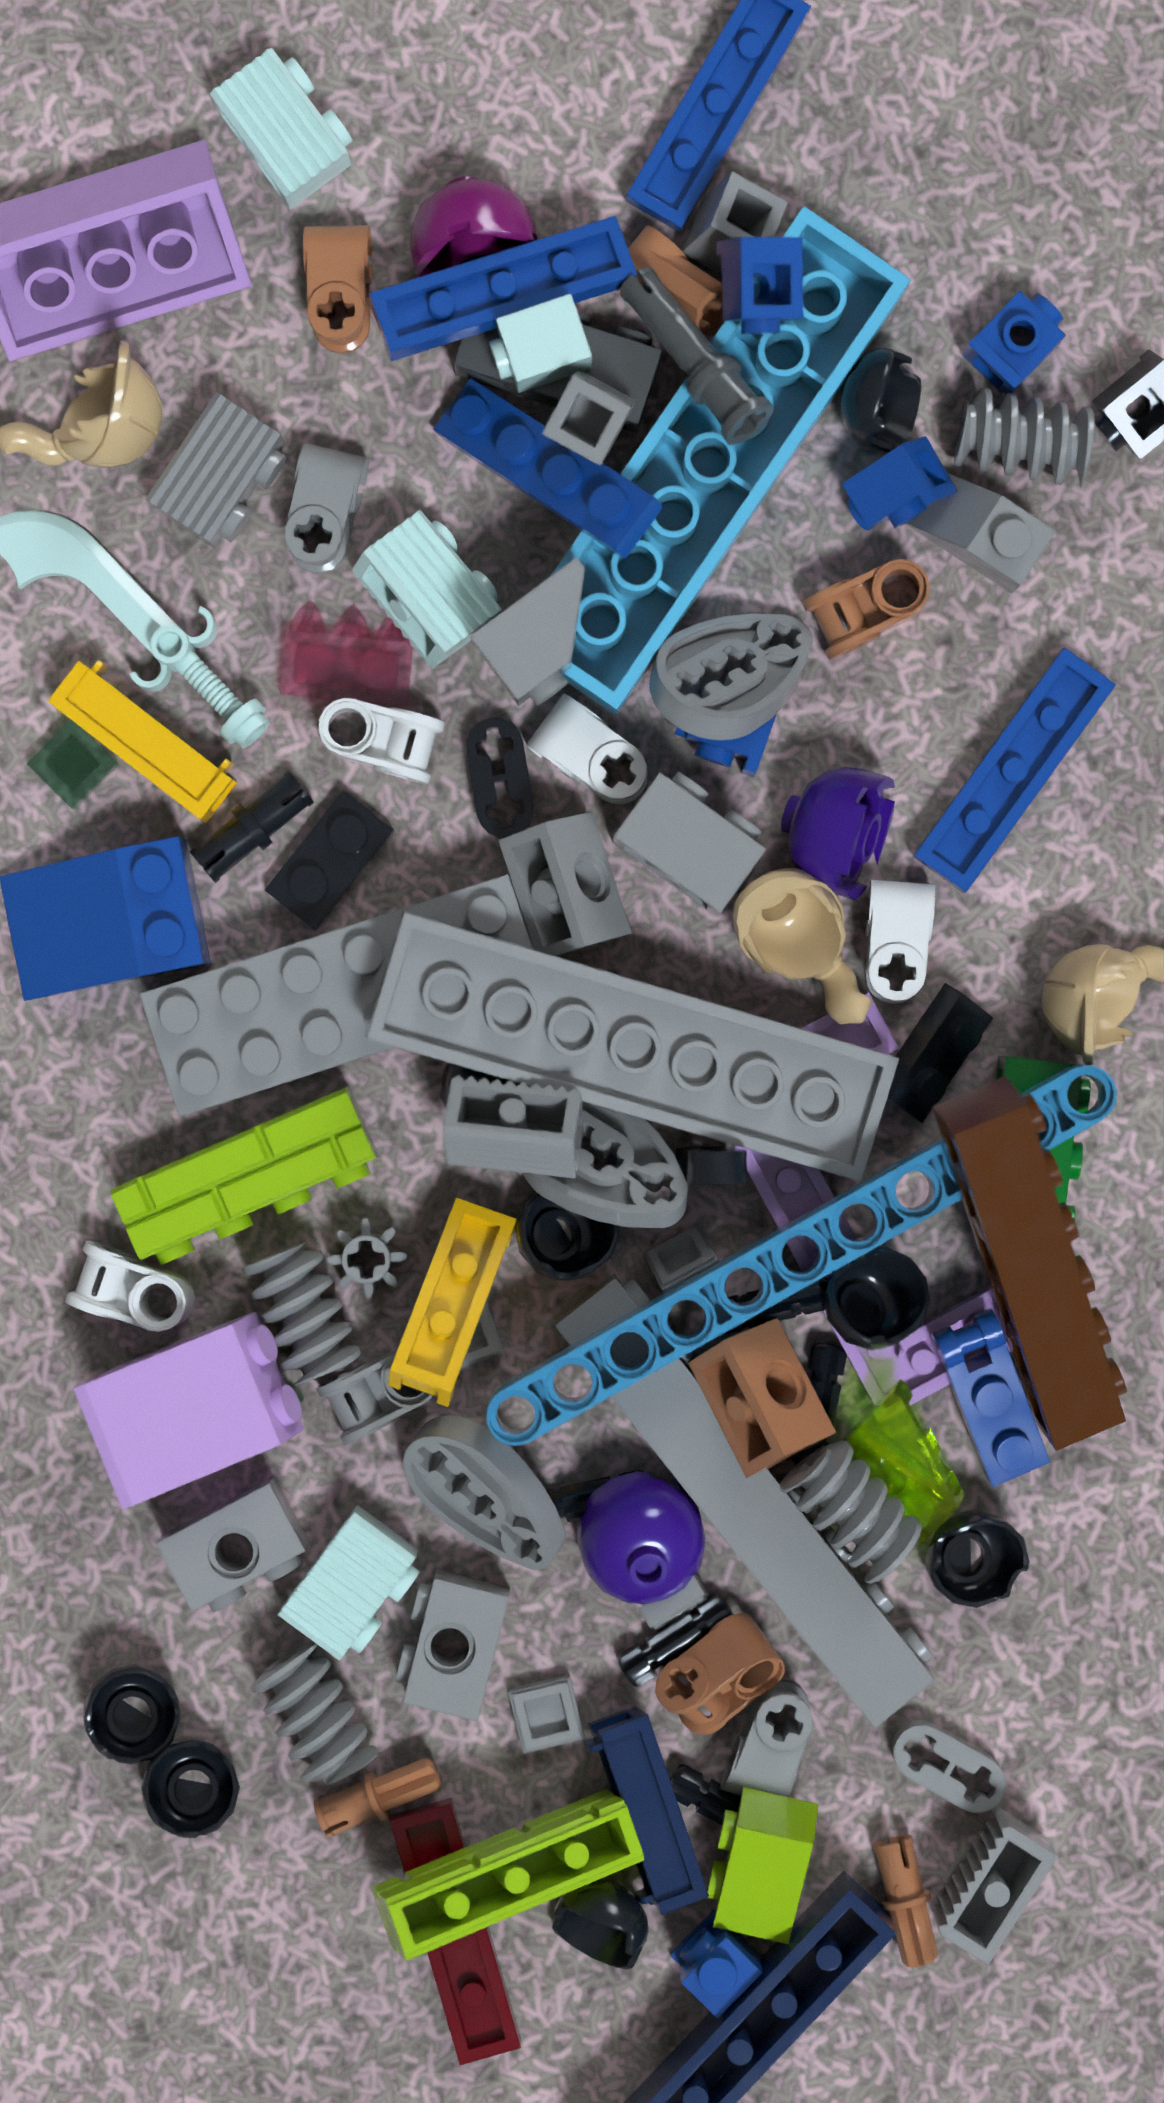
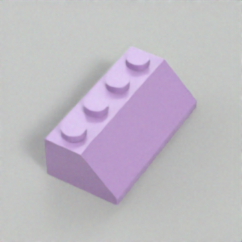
M205 139L0 203V340L9 362L252 286Z

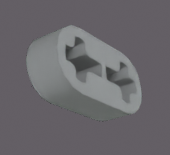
M912 1720L902 1725L895 1733L891 1744L892 1756L899 1771L908 1779L961 1809L972 1813L987 1812L995 1808L1003 1799L1006 1790L1005 1776L998 1762L989 1754L926 1720ZM925 1735L931 1736L930 1745L933 1751L946 1760L942 1767L927 1759L920 1760L917 1766L909 1764L911 1755L905 1744L909 1739L914 1742H920ZM958 1766L972 1774H975L981 1766L987 1768L985 1776L992 1785L991 1789L987 1793L977 1790L972 1797L965 1796L967 1787L961 1778L952 1774L954 1767Z

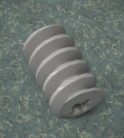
M981 388L972 404H969L968 399L966 400L956 441L954 466L961 467L972 450L977 452L980 471L986 472L994 457L999 455L1002 456L1004 474L1007 476L1013 474L1021 460H1026L1030 480L1036 481L1046 464L1052 465L1055 485H1062L1070 470L1075 469L1078 472L1081 488L1088 469L1094 442L1095 419L1093 410L1090 407H1082L1072 423H1070L1067 403L1057 402L1048 417L1045 418L1041 398L1032 397L1020 414L1018 399L1014 393H1006L998 407L994 409L991 389Z
M306 1242L262 1258L241 1269L245 1276L264 1275L265 1281L251 1295L253 1299L274 1300L275 1304L261 1316V1320L263 1323H283L284 1328L274 1337L277 1347L292 1346L294 1352L279 1364L282 1371L301 1370L303 1376L292 1386L316 1379L345 1367L355 1361L362 1352L358 1345H339V1342L352 1331V1326L350 1322L345 1321L330 1322L329 1319L342 1308L343 1304L340 1298L320 1297V1294L333 1283V1278L331 1274L311 1275L310 1271L324 1259L322 1251H302L301 1247Z
M840 1440L820 1447L802 1459L780 1483V1490L783 1493H787L800 1485L805 1489L796 1504V1508L802 1512L817 1504L821 1506L822 1509L814 1520L813 1526L817 1530H822L836 1523L839 1528L832 1537L830 1545L834 1549H839L853 1542L856 1547L848 1557L847 1563L851 1568H855L870 1560L873 1565L864 1577V1582L871 1584L891 1574L904 1561L916 1544L922 1526L917 1517L912 1515L903 1516L905 1510L903 1502L894 1496L886 1497L888 1491L886 1483L876 1477L869 1479L871 1470L868 1463L861 1459L852 1460L854 1453L852 1446L847 1441Z
M311 1641L289 1652L265 1668L261 1676L250 1688L253 1693L267 1690L274 1691L275 1696L265 1706L263 1711L265 1715L286 1713L288 1718L275 1731L278 1738L296 1734L300 1738V1741L287 1754L290 1760L305 1757L311 1758V1765L300 1776L302 1782L322 1779L326 1785H330L354 1774L377 1757L379 1750L374 1745L358 1747L368 1731L362 1723L345 1725L354 1714L355 1707L350 1701L332 1703L341 1693L343 1685L338 1679L319 1681L329 1670L331 1664L325 1656L307 1659L317 1646L314 1641Z

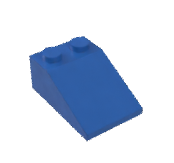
M177 836L112 849L0 876V884L24 1001L211 965L188 843L184 838Z

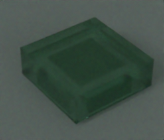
M71 719L27 763L73 810L119 766L84 729Z

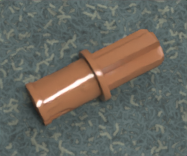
M431 1758L418 1760L379 1777L372 1771L364 1774V1780L340 1791L314 1799V1810L322 1831L325 1830L326 1837L331 1838L349 1830V1828L376 1818L383 1822L389 1820L391 1809L438 1791L442 1787L440 1774Z
M912 1835L888 1838L889 1844H884L883 1840L876 1841L872 1844V1847L876 1854L886 1896L881 1901L883 1910L890 1911L897 1932L896 1940L902 1963L906 1967L928 1965L934 1962L938 1956L926 1904L931 1899V1892L928 1889H923Z

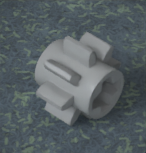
M364 1217L361 1223V1234L354 1237L349 1231L342 1228L336 1233L339 1240L346 1247L343 1253L330 1255L327 1258V1263L343 1265L346 1275L340 1281L339 1287L341 1289L348 1287L354 1280L364 1284L366 1298H372L375 1291V1282L381 1278L387 1284L394 1287L399 1283L397 1275L389 1268L392 1262H401L407 1259L408 1252L392 1250L389 1241L396 1233L397 1228L395 1226L388 1228L380 1235L372 1232L370 1218ZM364 1240L372 1242L374 1252H384L385 1261L377 1263L371 1275L364 1274L363 1265L361 1263H352L350 1257L351 1254L361 1249L362 1241Z

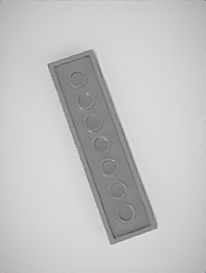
M402 911L365 1035L369 1040L518 1083L524 1082L528 1086H533L537 1083L541 1089H544L551 1085L555 1091L563 1086L568 1092L576 1087L581 1093L582 1101L861 1182L899 1058L890 1054Z

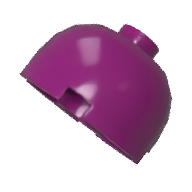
M471 176L451 180L421 204L410 230V249L416 278L418 275L422 277L538 240L529 208L509 187Z

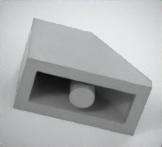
M948 473L958 492L947 499L928 505V509L907 522L906 525L1012 594L1023 583L1056 530L1004 496Z
M577 557L470 636L475 648L518 706L529 698L538 706L568 683L562 674L571 668L585 577V567Z

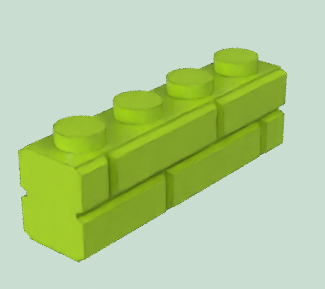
M348 1086L110 1189V1194L121 1220L126 1226V1231L138 1258L143 1260L155 1254L159 1264L163 1265L195 1251L191 1241L193 1237L214 1229L218 1239H223L254 1225L249 1214L273 1203L278 1215L312 1200L308 1188L329 1178L332 1179L335 1188L338 1189L370 1175L371 1172L366 1162L379 1157V1154Z
M604 1789L523 1823L522 1830L513 1827L407 1871L402 1880L395 1876L371 1886L392 1948L405 1961H408L645 1859L624 1799L617 1795L614 1796V1793Z

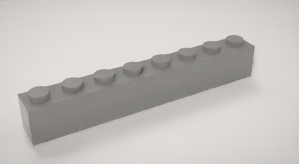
M614 1274L555 1321V1327L571 1346L646 1304L651 1299L634 1278L623 1285ZM633 1332L620 1334L611 1345L612 1357L618 1363L625 1366L639 1364L648 1352L647 1341L641 1335ZM692 1351L611 1396L874 1728L878 1727L935 1681L929 1668L925 1665L934 1658L933 1654L911 1627L900 1633L886 1616L894 1608V1605L876 1582L871 1584L863 1582L861 1584L847 1567V1559L852 1552L847 1545L839 1549H834L830 1545V1541L836 1533L835 1530L830 1527L821 1534L813 1526L812 1521L806 1514L813 1510L815 1506L802 1512L796 1508V1504L804 1492L801 1487L798 1486L787 1493H783L780 1490L781 1482L770 1468L746 1478L692 1370L688 1367V1362L696 1358Z

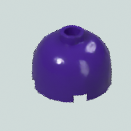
M842 767L828 770L812 780L803 791L801 797L792 795L782 815L781 830L789 834L788 849L794 867L805 870L816 877L839 896L856 900L861 896L868 886L856 882L860 876L863 864L870 859L873 852L878 864L892 822L895 801L883 798L884 789L895 788L894 780L889 776L865 769Z
M637 1471L614 1477L592 1492L586 1501L587 1509L582 1515L580 1523L578 1521L576 1535L584 1567L588 1575L603 1592L626 1603L651 1604L668 1599L686 1587L691 1578L695 1576L702 1565L706 1534L697 1504L679 1482L671 1479L672 1484L665 1480L652 1479L651 1473Z

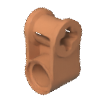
M369 225L307 226L304 228L303 259L307 284V315L309 323L314 329L315 337L324 348L334 353L344 354L355 351L364 344L369 335V293L373 277V264H368V256L372 257V237ZM335 307H346L349 317L344 318L342 329H332L328 319L334 318Z
M897 559L889 561L856 578H848L827 587L805 599L802 604L805 611H813L829 645L825 653L828 660H832L881 636V633L909 621L919 614L928 599L930 585L928 576L921 566L911 560ZM894 575H902L911 579L917 590L916 601L910 606L903 608L893 607L888 604L883 598L881 591L882 584L887 578ZM835 606L839 609L849 631L846 632L834 609Z
M737 1613L719 1621L706 1636L678 1658L669 1662L659 1673L656 1680L655 1693L658 1701L669 1712L679 1714L681 1722L691 1732L699 1735L712 1734L720 1730L732 1717L756 1698L771 1691L782 1679L785 1665L753 1617L746 1613ZM679 1676H684L691 1684L686 1687L678 1679ZM703 1705L711 1712V1715H704L698 1708Z

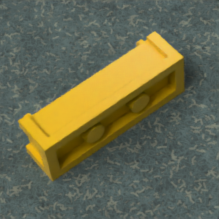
M98 660L92 669L78 661L48 699V702L193 815L207 823L237 784L235 780L227 775L234 764L226 758L219 767H216L105 681L102 676L108 669V666L102 661Z
M456 1197L391 1365L388 1386L400 1390L403 1384L437 1397V1404L449 1408L455 1383L505 1250L511 1243L516 1218Z

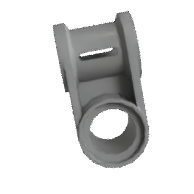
M306 443L303 445L296 466L293 497L284 531V540L287 548L292 554L294 561L302 569L310 573L324 574L334 570L343 561L355 513L358 512L363 493H357L359 484L363 486L366 484L369 459L367 457ZM316 527H322L330 543L318 544L315 553H309L304 541L301 539L302 535L313 536Z
M398 1349L368 1364L366 1362L359 1364L316 1387L320 1397L328 1398L344 1430L340 1436L344 1445L356 1442L393 1422L395 1418L423 1405L433 1396L420 1390H407L402 1386L398 1390L388 1386L389 1371Z
M781 1679L771 1691L753 1701L741 1735L736 1738L732 1750L737 1751L732 1767L725 1765L720 1783L721 1790L740 1797L743 1787L786 1797L790 1796L797 1777L800 1760L813 1727L808 1697L799 1685L792 1681ZM785 1704L792 1705L795 1719L785 1718L781 1726L773 1725L770 1711L780 1713Z

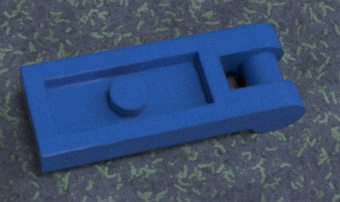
M989 1308L973 1315L974 1322L955 1331L950 1326L933 1332L931 1335L982 1469L993 1488L1051 1462L1007 1348L1006 1338L993 1310ZM984 1347L985 1354L965 1362L964 1354Z

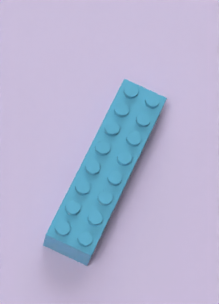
M803 206L783 236L802 237L803 318L780 321V333L741 334V321H725L710 342L719 354L726 353L729 356H734L742 367L741 377L757 397H767L772 403L774 411L769 421L751 438L736 445H729L720 434L722 425L705 404H696L688 394L687 382L689 378L686 377L620 474L653 495L663 506L660 513L625 560L581 531L553 572L555 574L576 557L585 567L571 668L562 675L568 684L615 716L620 712L656 659L661 645L674 633L830 405L855 363L862 358L897 307L911 281L906 275L805 206ZM754 278L755 300L760 294V284L756 278Z

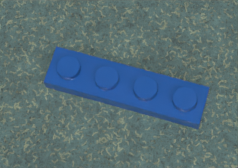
M802 0L739 1L628 191L626 202L681 234L808 17L811 5Z
M612 216L369 293V303L390 362L496 329L497 318L568 294L572 295L575 304L619 290L632 274L637 280V272L617 217Z
M470 378L433 430L453 447L625 560L662 510V504L653 495L605 464L598 465L543 435L542 433L546 426Z
M1065 647L1061 649L912 857L959 891L966 893L1116 684Z

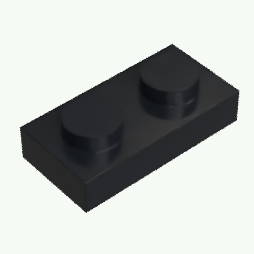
M343 790L266 887L265 891L316 930L394 830Z
M944 983L895 1056L899 1058L887 1099L923 1123L932 1110V1106L936 1105L944 1096L947 1086L970 1052L979 1044L984 1031L993 1020V1017L962 992Z

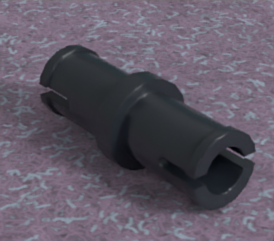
M289 771L283 774L284 777L246 808L240 803L231 811L234 817L197 848L189 851L195 860L203 866L223 850L221 855L203 868L215 884L220 880V877L258 846L264 851L273 843L269 837L307 806L310 807L314 803L308 793L301 789L285 803L281 804L283 799L301 786Z

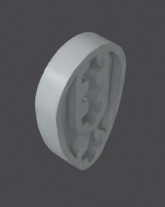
M749 613L724 616L697 623L671 635L661 645L649 681L652 700L660 713L669 722L689 734L711 740H732L744 737L771 720L793 694L806 665L813 641L812 634L803 622L792 616L782 614ZM724 669H726L729 673L725 684L722 685L719 681L722 678ZM703 681L707 685L705 686L702 696L700 698L696 694L699 690L701 682Z
M582 1101L584 1129L582 1139L584 1137L590 1139V1152L586 1149H580L576 1178L523 1173L531 1187L553 1203L587 1218L623 1227L666 1228L677 1223L684 1215L687 1207L688 1186L674 1153L658 1131L646 1119ZM610 1153L617 1156L616 1168L606 1165L601 1171L594 1169V1156L599 1159L607 1158ZM663 1186L670 1189L669 1201L660 1198L654 1205L647 1202V1189L652 1192L659 1191Z
M447 1415L433 1418L425 1423L406 1449L403 1457V1469L411 1489L443 1521L474 1543L499 1557L532 1570H542L549 1567L566 1541V1532L556 1506L544 1486L510 1445L497 1440L488 1427L474 1420Z

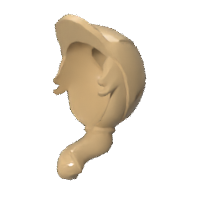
M120 340L115 363L95 368H84L83 373L85 376H74L79 384L87 386L88 389L71 402L64 415L60 429H55L53 433H49L31 423L19 421L1 426L0 449L4 455L21 452L48 466H60L66 461L80 460L82 464L101 468L123 466L143 456L152 446L160 431L162 400L153 379L136 360L130 357L129 342Z
M783 868L770 871L751 882L736 899L733 913L734 929L739 945L745 955L762 968L766 974L775 972L787 979L814 977V979L820 980L824 988L825 1010L833 1020L840 1025L864 1022L873 1000L859 991L855 972L843 962V957L840 955L846 931L844 927V912L838 895L825 883L805 870L798 868Z
M1097 944L1079 948L1060 959L1050 970L1042 990L1044 1019L1058 1041L1072 1052L1082 1055L1085 1065H1093L1095 1050L1124 1043V1037H1132V1031L1126 1028H1119L1118 1026L1133 1011L1138 998L1140 984L1146 978L1164 983V949L1145 945L1136 947L1129 952L1115 949L1110 945Z

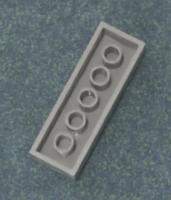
M509 874L139 994L179 1117L395 1048L369 1040L365 1035L402 911L533 949Z

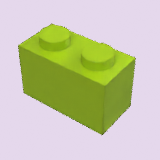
M743 1787L738 1811L725 1810L717 1848L728 1851L726 1861L713 1860L707 1892L709 1897L707 1898L717 1901L713 1927L789 1944L814 1845L819 1804Z

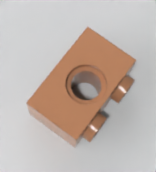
M778 1318L729 1337L688 1362L746 1478L793 1458L836 1433Z

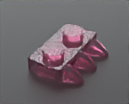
M309 600L298 610L290 624L289 631H286L280 695L332 701L351 698L376 705L408 707L413 647L409 639L403 637L401 629L395 627L393 619L389 617L383 620L377 631L376 638H370L366 620L355 604L346 609L339 617L332 635L326 634V626L322 614L316 605Z

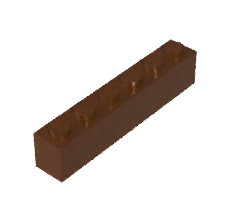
M1006 1076L932 1106L1035 1422L1055 1451L1126 1422L1119 1396L1127 1393V1388L1117 1364L1112 1358L1107 1359L1103 1345L1111 1342V1336L1098 1308H1091L1087 1294L1095 1291V1284L1081 1255L1075 1256L1071 1241L1079 1238V1232L1067 1205L1064 1202H1058L1054 1188L1063 1184L1062 1177L1051 1152L1047 1148L1043 1150L1041 1148L1037 1134L1045 1131L1046 1126L1034 1097L1031 1094L1022 1097Z

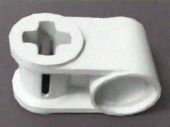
M565 693L562 694L526 744L540 758L544 756L558 767L556 770L570 779L574 778L601 799L611 804L624 805L635 801L643 793L647 785L648 771L642 753L611 730L596 714ZM624 759L630 760L632 763L629 769L634 782L630 786L623 782H618L614 788L606 786L608 774L604 769V765L608 761L619 765Z
M342 698L333 701L323 710L319 718L318 731L327 750L341 759L374 767V770L384 774L429 785L431 774L426 769L436 733L444 731L446 723L439 719L393 707L389 709L357 699ZM353 712L361 716L365 721L366 733L358 744L341 746L330 737V724L338 714ZM411 732H414L416 735L409 759L405 760L403 758Z
M871 879L868 898H870L869 920H866V937H868L865 969L866 985L871 994L882 1002L889 1004L903 1003L916 995L925 981L928 943L931 940L934 919L935 885ZM892 957L901 958L902 969L912 971V980H905L900 985L899 991L890 990L889 979L879 977L878 969L887 967Z
M85 1241L83 1252L87 1255L81 1276L76 1290L68 1292L65 1303L82 1311L109 1319L121 1320L149 1331L160 1332L181 1324L189 1317L194 1309L195 1295L192 1285L184 1276L177 1272L139 1260L136 1255L105 1244ZM156 1283L165 1284L176 1295V1310L169 1318L154 1314L149 1307L148 1294Z

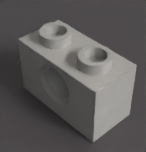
M592 811L547 821L498 840L534 950L561 957L632 933Z
M272 1476L162 1535L157 1541L156 1546L191 1611L193 1612L209 1604L212 1612H216L245 1596L246 1591L242 1585L256 1577L265 1574L267 1580L272 1582L297 1569L303 1564L298 1555L306 1551L310 1542L276 1478ZM230 1533H238L245 1536L252 1544L253 1558L245 1563L229 1561L221 1552V1538Z
M436 1569L433 1585L420 1582L411 1620L423 1623L417 1647L404 1644L395 1682L407 1684L403 1703L478 1722L509 1599L510 1587ZM443 1629H457L466 1636L469 1647L459 1656L447 1657L437 1651L433 1643V1637Z

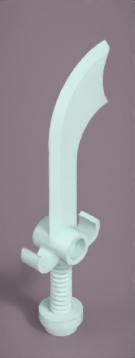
M22 510L0 516V555L12 568L20 590L35 580L49 576L69 577L83 583L159 661L161 666L160 674L152 681L142 680L137 672L130 673L132 680L140 688L148 692L160 691L168 685L172 671L179 672L180 675L184 676L185 680H188L189 684L193 685L194 689H197V692L203 698H206V702L210 703V706L214 707V710L219 712L220 716H223L226 722L220 730V735L229 744L237 742L241 748H247L267 730L270 721L264 716L266 708L257 699H252L243 705V702L239 701V698L235 697L229 688H226L221 679H218L217 675L213 674V671L207 665H204V662L196 654V648L210 645L218 632L217 622L207 609L200 606L198 611L207 620L205 632L200 636L191 637L162 610L95 538L77 523L55 513L38 510Z

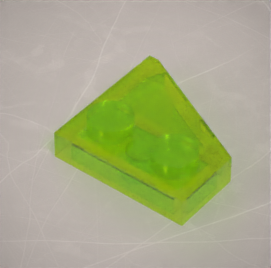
M900 1379L841 1440L847 1441L852 1446L854 1452L852 1460L861 1459L868 1463L871 1470L869 1479L876 1477L886 1483L888 1489L886 1497L894 1496L903 1502L905 1508L903 1516L912 1515L917 1517L922 1526L917 1542L922 1544L959 1508L965 1494L952 1469L947 1467L942 1461L940 1455L941 1448L930 1428H921L909 1405L913 1394L909 1386Z

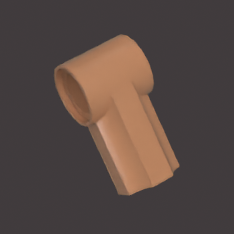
M647 225L628 247L637 272V281L640 285L644 283L638 274V270L652 267L660 281L704 336H715L725 322L723 321L722 283L690 263L686 255L669 238L657 229Z

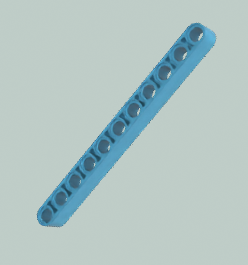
M1072 1065L1022 1091L1020 1095L1023 1097L1031 1094L1037 1102L1046 1126V1130L1041 1132L1038 1138L1042 1150L1046 1148L1050 1150L1108 1116L1116 1104L1117 1090L1113 1079L1106 1071L1096 1066ZM1085 1075L1095 1082L1098 1089V1099L1090 1110L1080 1113L1069 1104L1067 1091L1074 1079ZM942 1137L505 1382L493 1392L488 1403L486 1421L490 1432L497 1440L507 1445L520 1446L529 1443L960 1201L962 1197ZM909 1172H921L929 1183V1194L926 1200L921 1205L913 1208L902 1206L896 1196V1185L899 1179ZM853 1204L866 1205L871 1210L873 1216L871 1230L859 1239L844 1237L839 1228V1217L842 1211ZM796 1236L811 1238L817 1248L814 1263L802 1271H793L785 1267L782 1260V1249L785 1243ZM739 1268H750L758 1273L761 1281L757 1296L744 1303L729 1299L724 1290L728 1275ZM683 1300H692L698 1303L704 1310V1321L701 1327L690 1334H680L674 1331L667 1322L671 1307ZM626 1332L641 1335L648 1344V1352L645 1358L639 1364L633 1366H625L618 1363L611 1354V1345L614 1339ZM569 1364L579 1365L590 1374L592 1379L591 1385L582 1396L575 1398L566 1397L556 1389L554 1377L563 1366ZM513 1396L522 1397L533 1406L535 1417L527 1427L511 1429L505 1426L499 1419L497 1410L500 1403Z

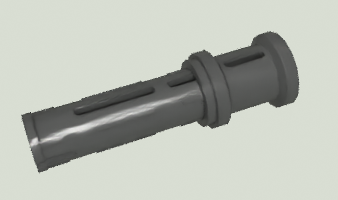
M652 267L638 270L639 276L644 281L642 285L632 274L623 283L620 295L624 301L631 305L689 378L687 387L690 397L696 404H705L722 425L720 434L729 445H736L751 438L765 426L773 415L774 407L767 397H757L741 377L742 367L734 356H729L726 353L719 354L660 281Z

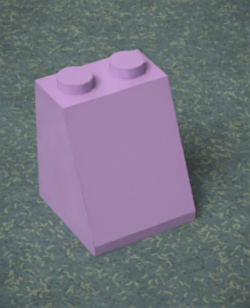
M257 1311L128 1360L73 1388L122 1510L277 1447L304 1430L300 1420L302 1410L299 1398L292 1387L286 1385L276 1361L278 1351L275 1339L270 1330L261 1324Z

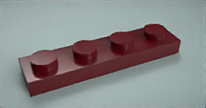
M452 1798L396 1813L390 1817V1824L404 1873L466 1847ZM489 1926L427 1952L459 2064L464 2065L520 2049L522 2040Z

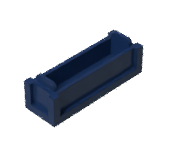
M633 1707L588 1723L593 1738L584 1741L585 1748L591 1753L598 1751L612 1793H614V1796L617 1795L624 1799L644 1854L645 1860L636 1864L644 1887L634 1892L637 1900L641 1904H654L657 1906L658 1912L664 1915L709 1897L648 1714L638 1707Z

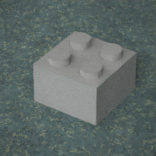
M677 771L672 780L659 773L614 835L613 843L716 917L722 912L766 851V848L756 842L762 832L733 810H729L723 818L703 804L709 793L682 773Z

